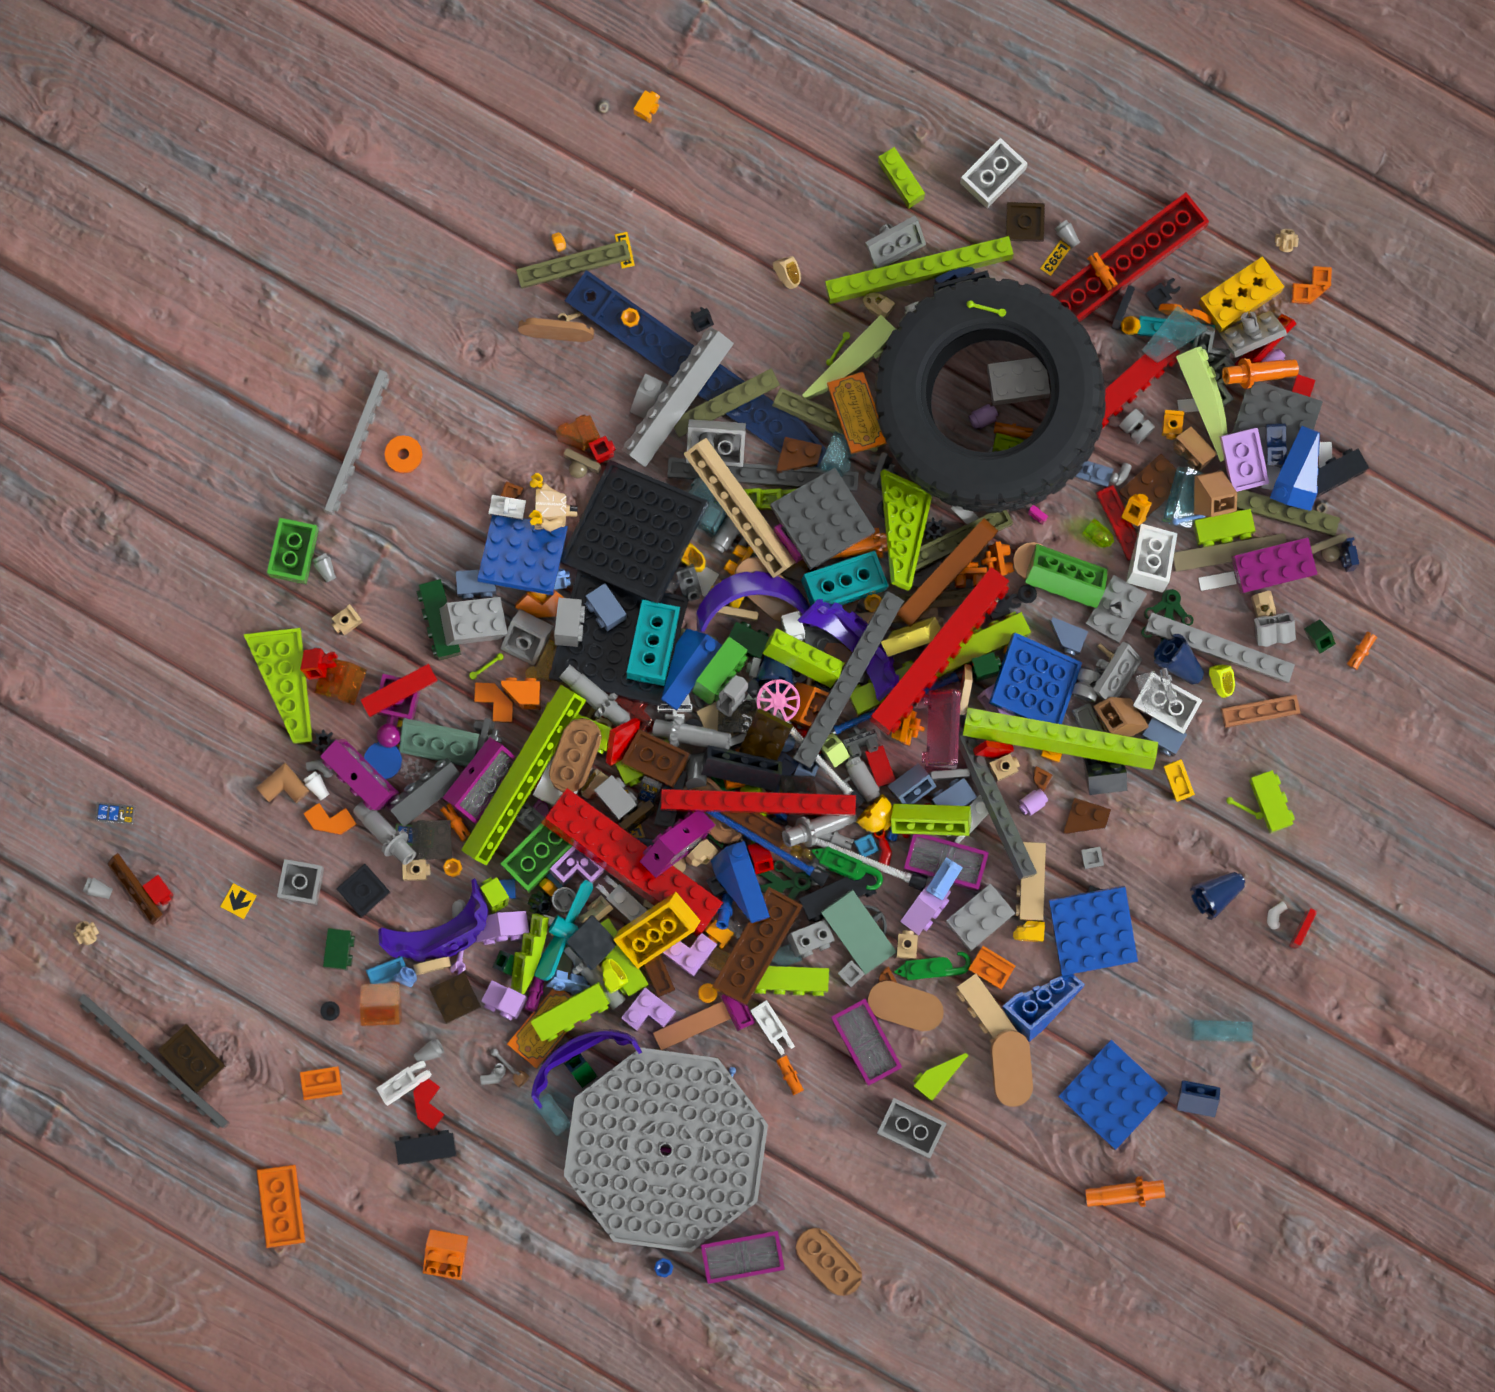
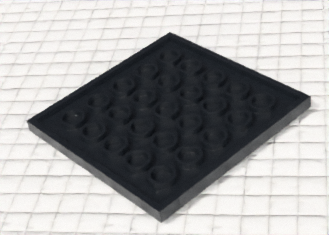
M609 460L562 554L560 562L658 604L709 502Z
M578 570L570 599L582 600V606H585L584 623H580L583 625L582 641H578V647L557 645L549 680L565 683L559 677L571 665L606 694L615 693L617 697L661 707L664 686L627 679V668L642 600L646 599ZM603 584L607 585L626 613V620L609 631L598 625L596 621L597 616L594 612L591 613L585 605L586 595ZM667 592L664 593L660 603L680 607V615L666 679L689 602L687 597ZM655 622L652 625L655 627H660L662 624L659 622ZM652 640L649 642V644L656 645L658 644V642ZM646 659L645 662L651 664L654 660Z

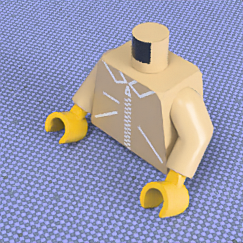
M539 473L531 476L530 486L533 488L538 487L535 495V510L529 515L532 518L530 523L535 525L536 530L545 529L551 532L565 526L566 516L577 517L578 506L566 505L565 494L552 489L545 482H542L543 477Z

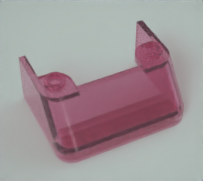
M961 689L929 690L928 694L924 696V706H928L927 747L926 751H922V763H925L924 769L926 771L956 770Z

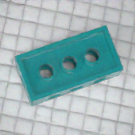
M876 551L806 573L801 579L810 605L817 599H823V602L830 604L836 602L845 605L866 598L867 595L884 592L888 587ZM858 574H863L866 580L861 579ZM841 580L847 581L848 586L843 585ZM823 586H828L831 591H825Z
M642 600L627 668V679L665 685L680 615V607ZM655 622H659L662 625L660 627H655L652 624ZM655 640L658 644L650 645L649 642ZM646 659H653L654 662L651 663V664H648V663L645 662V660H646Z

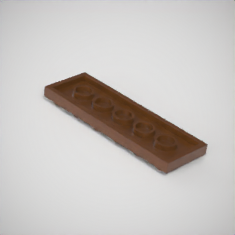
M768 887L763 896L770 917L754 923L749 921L712 986L713 989L744 1006H747L803 906Z

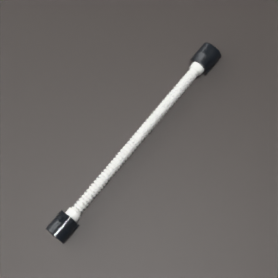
M753 678L748 683L746 692L753 699H757L758 692L762 686ZM762 692L761 698H766L764 692ZM761 702L765 707L770 705V702ZM770 708L768 711L773 714L774 708ZM777 710L776 717L784 719L781 712ZM793 727L790 734L801 744L804 738ZM817 755L815 762L840 787L839 789L843 791V794L856 795V809L866 800L856 789L853 791L840 780L841 778L830 769L831 767L822 760L821 756Z
M773 817L772 821L786 830L792 828V826L788 825L787 821ZM818 838L815 840L814 845L816 846L819 845L821 848L828 846L880 871L890 873L892 876L905 880V882L909 883L908 886L923 891L928 880L927 876L916 872L905 874L901 870L898 871L896 868H891L878 861L875 862V860L873 861V859L868 857L866 858L855 852L852 853V851L850 852V850L843 849L832 843L829 844L825 840Z

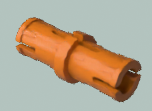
M1098 252L1087 258L1095 269L1096 276L1101 278L1107 290H1111L1112 286L1114 288L1118 285L1109 272L1110 268L1108 265L1105 266Z
M996 421L994 427V434L1000 433L1024 439L1031 436L1033 428L1016 426V423L1011 425Z
M1366 632L1361 643L1356 645L1354 654L1347 662L1348 666L1353 667L1355 670L1358 669L1364 657L1369 655L1368 651L1377 639L1374 634L1371 635L1370 632Z
M447 804V807L445 808L444 806L440 811L449 821L450 828L455 830L463 842L466 840V837L469 838L471 833L462 822L463 818L457 815L450 804Z
M787 1055L776 1060L782 1071V1078L784 1081L786 1080L793 1096L804 1091L796 1075L798 1073L796 1070L794 1071Z

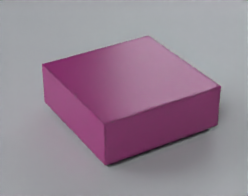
M1032 505L1028 511V515L1041 525L1048 518L1035 505Z

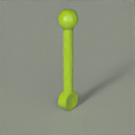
M971 300L967 302L968 308L975 307L999 314L1000 317L1006 315L1005 309L997 310L975 304Z
M849 332L843 333V339L831 358L826 360L828 366L833 364L834 358L845 341L850 339Z
M498 653L493 660L476 672H471L469 677L475 680L478 674L496 661L502 660L503 654Z
M1232 797L1226 799L1227 804H1233L1254 815L1257 820L1263 818L1261 812H1255L1235 802Z

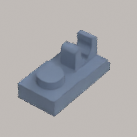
M1087 461L1084 462L1081 471L1075 478L1107 488L1113 469Z

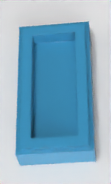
M401 956L366 970L372 988L374 989L392 982L394 975L398 974L406 965Z

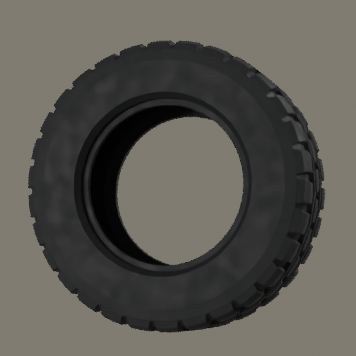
M979 278L977 282H972L971 279L956 283L955 287L950 288L946 286L934 292L933 297H926L915 305L916 309L913 312H908L898 323L899 328L893 330L886 342L887 348L882 351L878 363L879 371L875 378V408L879 419V426L889 449L900 466L928 494L939 498L942 502L951 506H959L964 510L974 512L981 510L986 511V513H1001L1003 510L1008 509L1009 511H1015L1025 508V505L1028 504L1035 505L1047 499V496L1051 493L1055 494L1066 486V482L1069 479L1072 480L1081 471L1084 462H1087L1095 449L1094 445L1100 437L1103 427L1102 421L1105 417L1106 392L1103 373L1096 349L1084 326L1078 322V318L1067 307L1062 306L1061 302L1052 295L1044 294L1041 289L1029 284L1020 285L1019 281L1003 278L1001 281H996L995 278ZM971 300L975 304L997 310L1005 309L1006 315L1000 317L999 314L975 307L968 308L967 302ZM983 341H1005L1025 348L1036 356L1046 368L1051 380V398L1047 413L1035 432L1022 443L1012 448L989 453L965 449L950 441L935 424L931 402L936 378L947 361L960 350Z

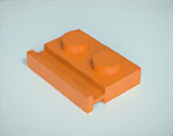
M982 946L968 970L1002 990L1016 965Z
M339 1066L300 1072L304 1101L343 1095Z

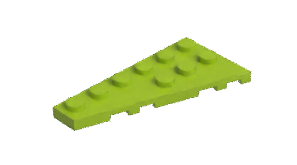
M883 469L880 475L891 584L908 591L912 587L932 495L924 491L921 486Z
M301 628L243 634L293 744L312 742L307 680L304 673L300 670L304 652Z

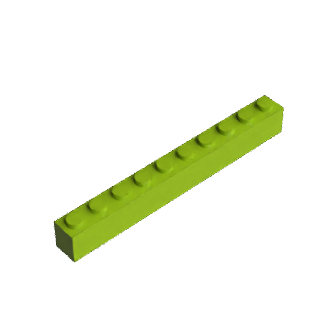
M1007 236L825 281V289L829 304L866 296V294L873 292L878 293L935 279L946 272L958 268L973 267L976 269L1012 260L1014 253L1010 238Z
M1016 611L1006 615V619L1001 622L995 620L989 623V627L984 630L982 628L974 630L973 636L966 645L964 643L961 644V651L956 658L949 659V666L943 674L938 673L936 676L938 678L945 676L965 664H970L973 658L1004 648L1006 645H1009L1013 633L1024 637L1030 636L1031 631L1022 612L1018 614ZM912 660L902 664V668L895 669V673L899 675V681L914 664ZM871 679L867 681L868 684L862 687L860 684L856 685L849 698L857 716L880 706L889 695L888 693L879 702L876 699Z
M560 685L461 851L487 866L557 750L565 727L575 720L586 699Z
M973 708L967 709L962 735L1153 770L1158 749V742Z

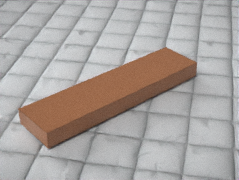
M1296 694L1222 708L1221 713L1224 728L1297 715L1300 714V708Z
M722 1001L653 1034L660 1050H664L726 1022L731 1017Z

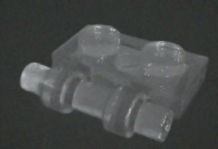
M1167 668L1159 670L1161 677L1157 679L1154 671L1135 677L1146 714L1165 709L1163 701L1166 700L1169 701L1170 707L1177 705L1176 691H1173L1172 677L1168 674ZM1162 683L1166 691L1164 695H1161L1158 686Z

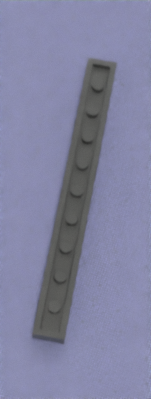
M669 458L667 478L702 480L691 463H686V459ZM743 463V467L727 466L739 483L797 488L830 471L827 469L802 468L776 473L777 466ZM837 470L850 492H857L859 472Z
M886 591L841 671L839 678L793 757L794 760L808 768L812 766L904 600Z
M958 702L943 705L941 710L1019 880L1037 874V871L984 756L974 755L973 749L978 746L976 738L962 736L966 716L958 714Z
M83 994L78 999L82 1003L80 1007L88 1014L93 1012L96 1015L94 1019L100 1025L104 1026L106 1024L111 1028L109 1033L116 1039L121 1037L125 1041L123 1045L131 1052L133 1050L140 1054L138 1058L144 1064L149 1062L154 1067L152 1069L154 1073L160 1078L162 1075L168 1079L166 1083L174 1090L178 1088L183 1092L181 1096L188 1103L193 1101L197 1105L195 1109L203 1116L205 1114L209 1115L212 1118L210 1122L219 1129L221 1126L225 1129L230 1124L229 1121L87 995Z

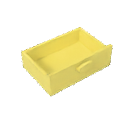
M936 617L914 623L911 627L906 626L892 631L886 640L881 641V644L889 657L930 643L941 627Z

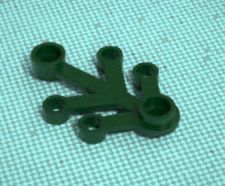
M1174 589L1165 591L1161 602L1144 611V617L1149 619L1147 615L1148 610L1156 614L1166 607L1163 617L1175 621L1173 618V611L1175 610L1181 618L1182 624L1190 626L1194 621L1193 617L1188 615L1180 605L1181 596ZM1170 595L1174 596V602L1169 600ZM1185 617L1190 619V624L1184 622ZM1145 626L1144 628H1142V630H1141V635H1142V637H1144V638H1149V637H1151V636L1153 635V634L1145 635V634H1144V629L1146 628V626Z
M781 860L774 863V870L779 873L783 872L792 880L783 881L770 871L757 874L758 876H764L772 882L759 885L762 893H765L768 887L782 894L785 889L793 887L788 895L792 900L797 897L800 891L808 890L812 884L809 875L805 872H794L785 866V863ZM782 863L783 869L778 870L776 864ZM799 879H805L806 883L800 885L798 883Z

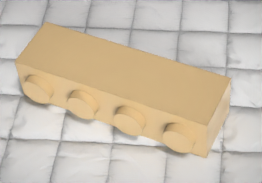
M1023 842L1037 874L1021 879L1020 885L1016 886V897L1020 898L1019 905L1016 904L1015 916H1019V921L1042 922L1046 843Z
M977 974L956 988L958 990L956 992L961 1002L966 1001L969 1008L967 1010L973 1018L977 1017L980 1021V1029L984 1034L988 1032L992 1038L990 1040L991 1044L1000 1032L1005 1030L1017 1031Z

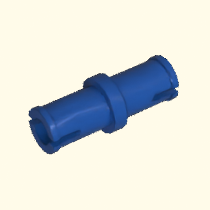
M728 893L723 894V904L717 911L718 919L716 926L722 930L727 929L729 918L733 913V898Z

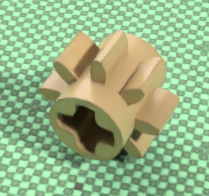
M1282 229L1280 234H1276L1275 243L1276 246H1279L1280 251L1291 252L1293 247H1298L1299 238L1293 230Z
M83 921L76 926V932L73 933L79 944L90 945L96 941V935L99 934V931L93 922L89 924V922Z

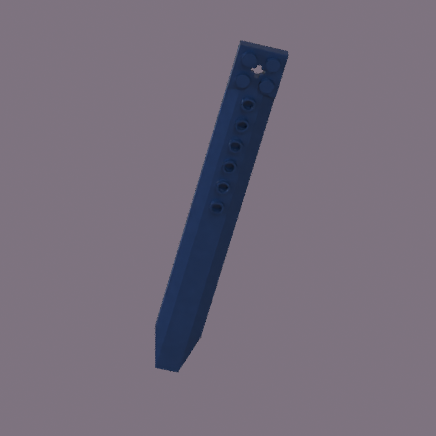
M587 270L565 299V302L672 377L676 375L680 365L686 361L694 347L693 344ZM595 292L596 299L590 302L587 301L588 297L586 294ZM628 308L637 310L640 317L638 325L633 327L625 326L621 319L623 311ZM719 364L697 395L709 401L745 381ZM764 394L726 413L727 416L737 423H746L747 430L780 453L785 437L822 445L800 419L772 406L774 401ZM823 445L818 465L815 467L820 465L828 453V450Z

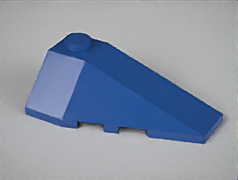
M1301 426L1275 482L1270 496L1271 499L1289 506L1312 510L1318 494L1317 475L1319 473L1320 432Z
M686 629L675 645L661 700L677 711L694 687L698 677L722 647V644L708 634Z
M742 841L725 847L710 860L716 879L751 923L769 918L770 916L745 842Z
M1074 974L1060 976L1050 980L1048 984L1033 987L1031 991L1016 994L1003 1005V1010L1017 1032L1023 1034L1028 1042H1030L1049 1025L1081 991L1085 984Z

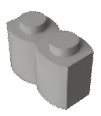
M1281 613L1275 616H1262L1254 619L1255 639L1258 646L1268 647L1275 643L1287 644L1296 640L1295 620L1292 613Z
M734 675L719 693L720 699L717 701L716 707L728 717L733 714L745 699L748 683L743 677Z

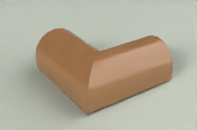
M286 763L282 764L256 787L268 802L284 790L297 804L310 792Z

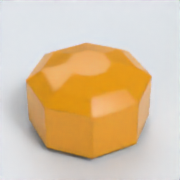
M559 232L552 234L551 238L556 251L561 252L565 250L566 242L562 234Z
M628 308L621 315L625 326L633 327L638 325L640 317L637 310Z
M1135 316L1125 317L1121 323L1122 331L1127 335L1137 334L1141 327L1140 320Z
M876 594L867 595L864 600L865 609L868 612H875L882 600L881 597Z
M455 858L446 860L443 866L445 874L452 878L459 876L463 869L460 861Z
M544 878L539 883V886L551 897L557 890L555 884L549 879Z

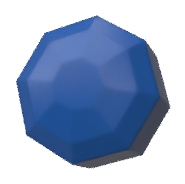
M662 1258L656 1262L654 1270L658 1276L665 1278L672 1274L673 1265L670 1260Z

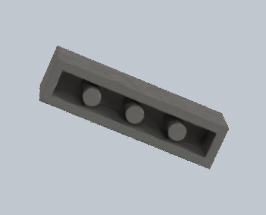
M448 758L441 759L432 770L424 772L418 781L407 785L404 792L393 796L389 800L387 807L402 826L405 827L442 798L461 774Z

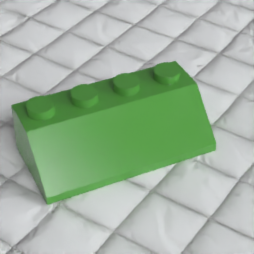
M1036 544L1027 570L1025 583L1047 590L1050 593L1064 596L1069 600L1078 601L1086 606L1097 608L1105 592L1108 569Z

